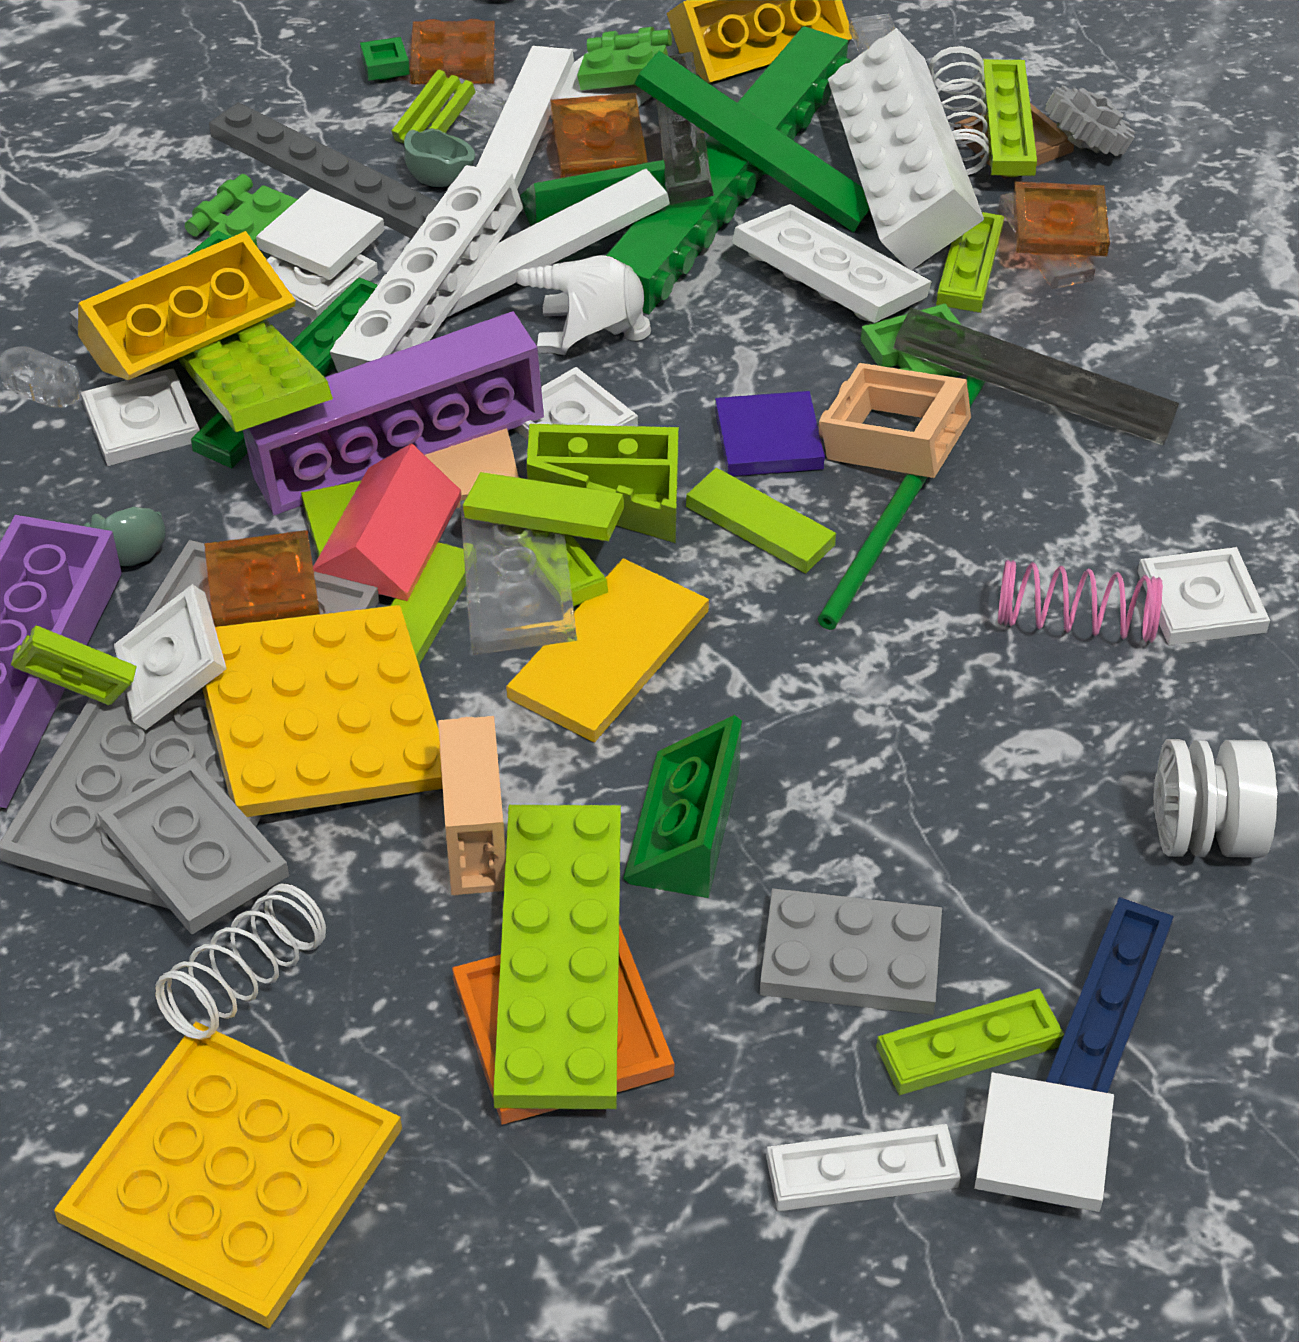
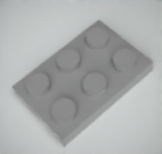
M195 758L97 812L103 830L191 935L289 877L287 862Z
M772 888L759 995L934 1015L942 907Z

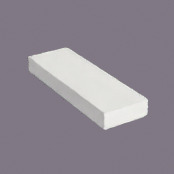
M947 1124L767 1147L766 1159L777 1212L959 1188L961 1178Z

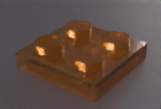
M437 19L413 21L410 59L411 84H427L437 70L444 71L447 78L451 75L459 77L462 84L465 80L473 82V84H494L495 21H482L479 19H468L466 21H440Z
M636 93L550 99V114L560 178L648 163Z
M1015 182L1013 205L1016 253L1076 255L1079 257L1108 256L1110 237L1104 185Z
M308 530L204 544L212 618L215 627L320 615Z

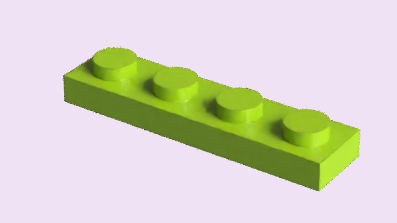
M983 59L984 82L982 85L985 88L984 103L987 112L985 118L988 125L987 138L989 140L991 175H1003L1006 177L1035 176L1037 156L1025 60Z

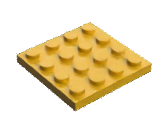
M400 605L215 627L227 669L202 687L229 798L246 817L443 789L439 729Z
M196 1021L193 1024L195 1028L201 1031L209 1029V1027ZM215 1031L209 1038L203 1040L190 1038L185 1035L56 1206L54 1212L58 1223L270 1329L401 1132V1117L218 1031Z

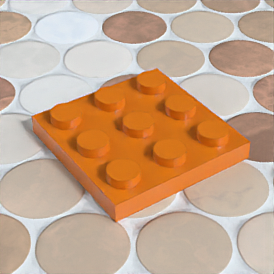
M620 924L617 1092L674 1077L675 1067ZM501 954L452 967L453 981L493 1100ZM496 1108L502 1125L557 1110Z

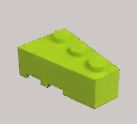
M529 424L527 449V478L529 480L623 494L624 509L616 526L676 543L679 427Z

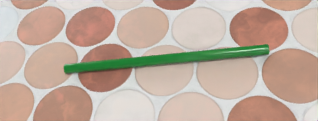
M979 366L973 367L966 378L970 407L989 377L988 372ZM906 474L818 616V622L823 628L833 630L837 627L928 477Z

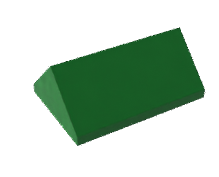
M664 160L537 182L533 183L519 197L529 225L532 226L644 169H647L659 184L665 188Z
M736 715L657 751L623 878L629 884L709 898L740 770L742 720Z

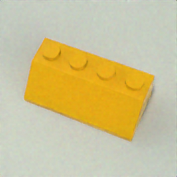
M686 0L666 13L679 53L707 83H713L770 65L803 26L848 41L854 38L842 0Z
M245 231L79 302L78 337L103 372L125 380H131L295 306L296 300Z

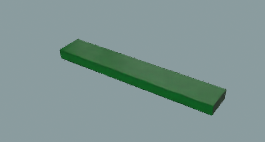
M660 50L638 74L634 85L852 232L856 230L870 211L863 187Z
M358 277L291 342L324 377L335 367L330 350L355 318L359 309L378 286L377 284ZM220 412L191 438L193 452L231 469L248 453L243 430L235 432Z

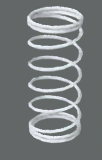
M962 46L949 47L940 51L932 58L929 64V71L934 85L938 88L937 93L943 91L959 95L941 102L943 108L952 111H964L947 116V120L954 116L972 115L978 119L964 125L972 126L980 121L983 123L982 132L967 128L952 131L955 140L968 139L967 141H956V144L977 142L983 147L982 151L975 156L962 158L963 161L976 159L985 153L979 164L966 169L967 174L970 175L981 170L989 160V140L985 136L988 125L984 119L987 112L986 105L983 102L985 88L982 85L984 82V61L980 54L971 48ZM951 53L969 54L979 63V66L969 62H956L941 68L936 74L933 71L936 62L943 56ZM957 65H968L978 70L977 75L972 79L960 78L945 83L937 78L944 70ZM965 81L962 84H952L955 82ZM974 84L977 85V86L973 87L972 89L966 90V91H963V92L950 91V90H963V89H965V88H968V87L973 86ZM978 88L981 90L980 99L971 95H963L971 93ZM969 98L977 101L972 106L965 108H953L945 105L954 99ZM979 104L982 106L981 115L965 112V110L973 109ZM948 122L949 125L952 127H961V124H953ZM960 132H974V133L978 134L979 136L974 135V134H970V133H960Z
M288 884L274 886L265 896L257 899L252 907V911H245L237 915L231 924V928L226 927L217 931L210 944H204L195 948L189 957V962L183 961L173 966L171 971L160 976L156 983V999L167 1021L177 1031L187 1037L199 1040L209 1038L219 1027V1017L228 1019L235 1016L237 1012L236 998L245 1001L255 1000L258 995L257 981L266 984L275 983L279 977L278 964L285 967L296 966L299 960V949L310 951L321 945L326 934V924L321 910L315 901L301 889ZM287 892L297 897L305 906H307V908L313 915L315 922L307 913V911L300 905H298L295 901L280 895H275V893ZM272 900H282L299 910L309 921L314 931L315 940L307 943L294 938L289 930L276 918L272 907ZM263 902L265 914L257 911ZM251 916L250 921L253 934L236 928L241 919ZM255 916L267 919L274 932L285 943L294 948L295 956L292 961H280L273 955L267 945L261 941L256 929ZM230 932L233 951L215 945L220 936ZM235 933L250 937L259 945L266 956L271 959L275 972L272 978L264 979L259 977L241 958L236 947ZM210 949L209 955L213 970L194 962L200 952ZM214 950L229 954L249 974L254 987L251 995H240L227 984L216 965ZM187 966L189 974L177 970ZM193 967L207 971L227 990L233 1005L230 1013L224 1014L218 1011L216 1003L207 988L194 978ZM172 979L180 980L190 986L201 1003L207 1008L210 1016V1027L208 1030H198L179 1011L172 994ZM166 981H167V992H168L169 1002H170L172 1008H171L170 1005L168 1004V1001H167V998H166V995H165V992H164V984H165Z

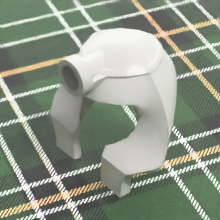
M598 255L579 261L557 263L553 266L546 265L545 267L538 266L537 268L522 269L516 274V281L522 286L530 285L533 288L538 287L541 289L544 287L546 289H560L563 291L560 294L545 295L543 304L544 317L567 315L563 331L542 332L538 334V353L565 355L568 348L575 342L601 329H606L614 335L623 332L624 336L632 341L642 340L651 332L649 319L643 316L644 291L640 279L629 265H625L612 257Z

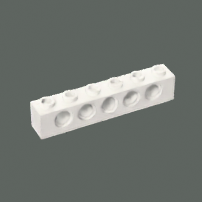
M468 165L463 168L434 210L427 216L415 236L405 246L393 266L383 276L381 282L366 303L359 309L347 329L336 340L333 348L330 350V354L338 372L430 341L523 209L512 173Z

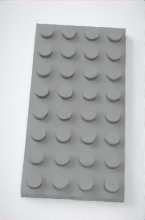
M189 540L134 628L192 584L205 592L215 627L376 608L379 602L378 587ZM202 688L147 730L133 723L125 691L112 705H107L90 698L0 841V861L170 909L103 830L97 812L193 758L197 760L229 797ZM262 815L247 818L256 827Z

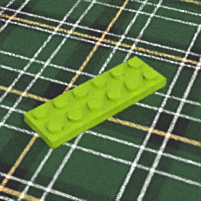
M267 319L178 358L181 365L235 432L333 399L327 379Z
M509 804L493 1094L494 1108L617 1109L621 805Z

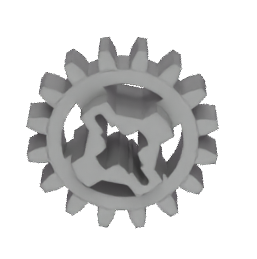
M1062 85L1061 88H1055L1045 104V111L1050 113V119L1059 122L1057 128L1067 135L1068 141L1079 148L1082 146L1096 153L1102 151L1108 154V152H1111L1115 156H1119V154L1124 155L1135 138V131L1129 128L1131 124L1122 120L1124 114L1112 105L1113 102L1101 94L1097 95L1088 92L1084 88L1079 90L1073 88L1071 91Z

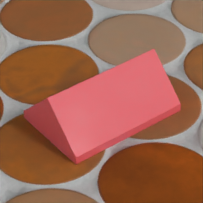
M409 444L367 469L311 571L378 587V594L408 601L462 497L461 489L415 445Z

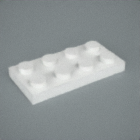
M791 204L735 227L732 243L747 251L749 256L759 261H765L783 271L787 278L801 281L817 290L821 297L830 301H836L849 308L862 320L876 323L928 296L932 281Z

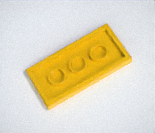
M624 558L605 577L607 579L608 593L584 601L506 686L508 699L594 743L709 611L708 598Z

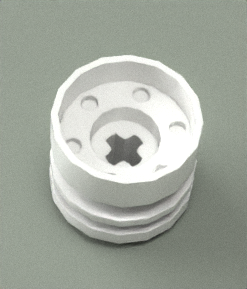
M1166 739L1162 745L1158 760L1153 799L1155 819L1163 853L1167 856H1183L1189 845L1193 855L1205 857L1210 851L1215 833L1220 850L1226 857H1264L1269 852L1274 838L1276 823L1277 787L1273 757L1267 742L1262 740H1225L1220 746L1216 763H1214L1213 754L1207 741L1194 739L1188 750L1185 741L1181 739Z

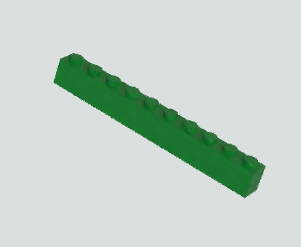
M803 26L738 101V104L794 141L799 131L809 126L817 109L821 105L825 106L828 103L832 94L828 78L835 74L842 65L851 62L847 58L848 40ZM710 135L665 186L664 189L668 194L670 204L636 221L606 255L625 265H629L637 274L643 286L644 304L642 311L645 314L649 315L661 300H666L669 297L676 281L683 273L687 274L691 270L695 258L703 248L707 249L711 246L717 231L724 223H729L732 220L736 208L744 198L749 199L756 184L763 175H768Z

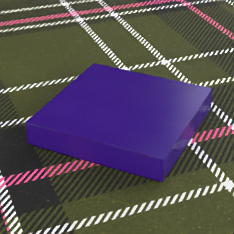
M810 391L715 398V414L726 471L729 475L740 476L824 469L825 455Z

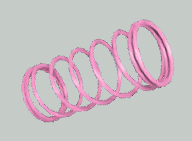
M1009 559L1005 561L998 612V623L1000 625L1003 623L1005 626L1007 624L1010 626L1015 624L1025 587L1033 568L1035 579V616L1038 629H1041L1044 625L1053 589L1061 571L1064 598V630L1066 633L1072 628L1080 595L1089 574L1092 592L1093 635L1099 634L1109 594L1117 577L1120 589L1121 638L1124 640L1127 637L1139 591L1143 582L1146 581L1147 595L1142 635L1145 642L1150 641L1152 643L1155 640L1162 603L1163 584L1160 577L1155 578L1153 576L1150 579L1144 575L1138 581L1126 617L1124 581L1119 572L1114 573L1106 587L1097 619L1096 579L1093 571L1087 569L1080 579L1069 616L1067 573L1065 568L1060 565L1055 570L1051 579L1041 614L1039 570L1037 565L1032 562L1026 569L1014 612H1012L1016 562L1014 560L1010 562Z

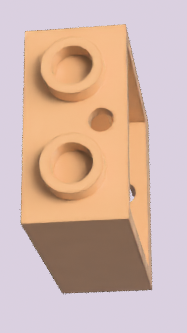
M859 363L848 381L842 383L838 396L829 410H825L822 413L819 421V435L824 439L827 460L935 478L971 419L967 379ZM871 410L922 418L914 432L862 424Z
M494 716L438 720L451 895L504 891L506 857Z

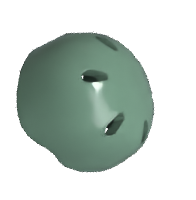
M431 128L423 132L410 130L404 139L406 166L411 175L422 184L432 187L450 186L466 165L473 166L475 160L474 149L464 140L448 135L438 129Z

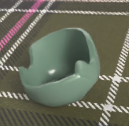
M127 508L113 513L106 519L99 514H93L91 524L89 522L84 524L85 527L113 531L120 566L124 567L148 561L159 550L165 539V525L161 512H155L149 508Z

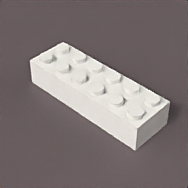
M896 28L885 37L876 40L869 49L850 63L842 65L835 74L828 78L879 239L908 269L912 270L984 220L926 60Z

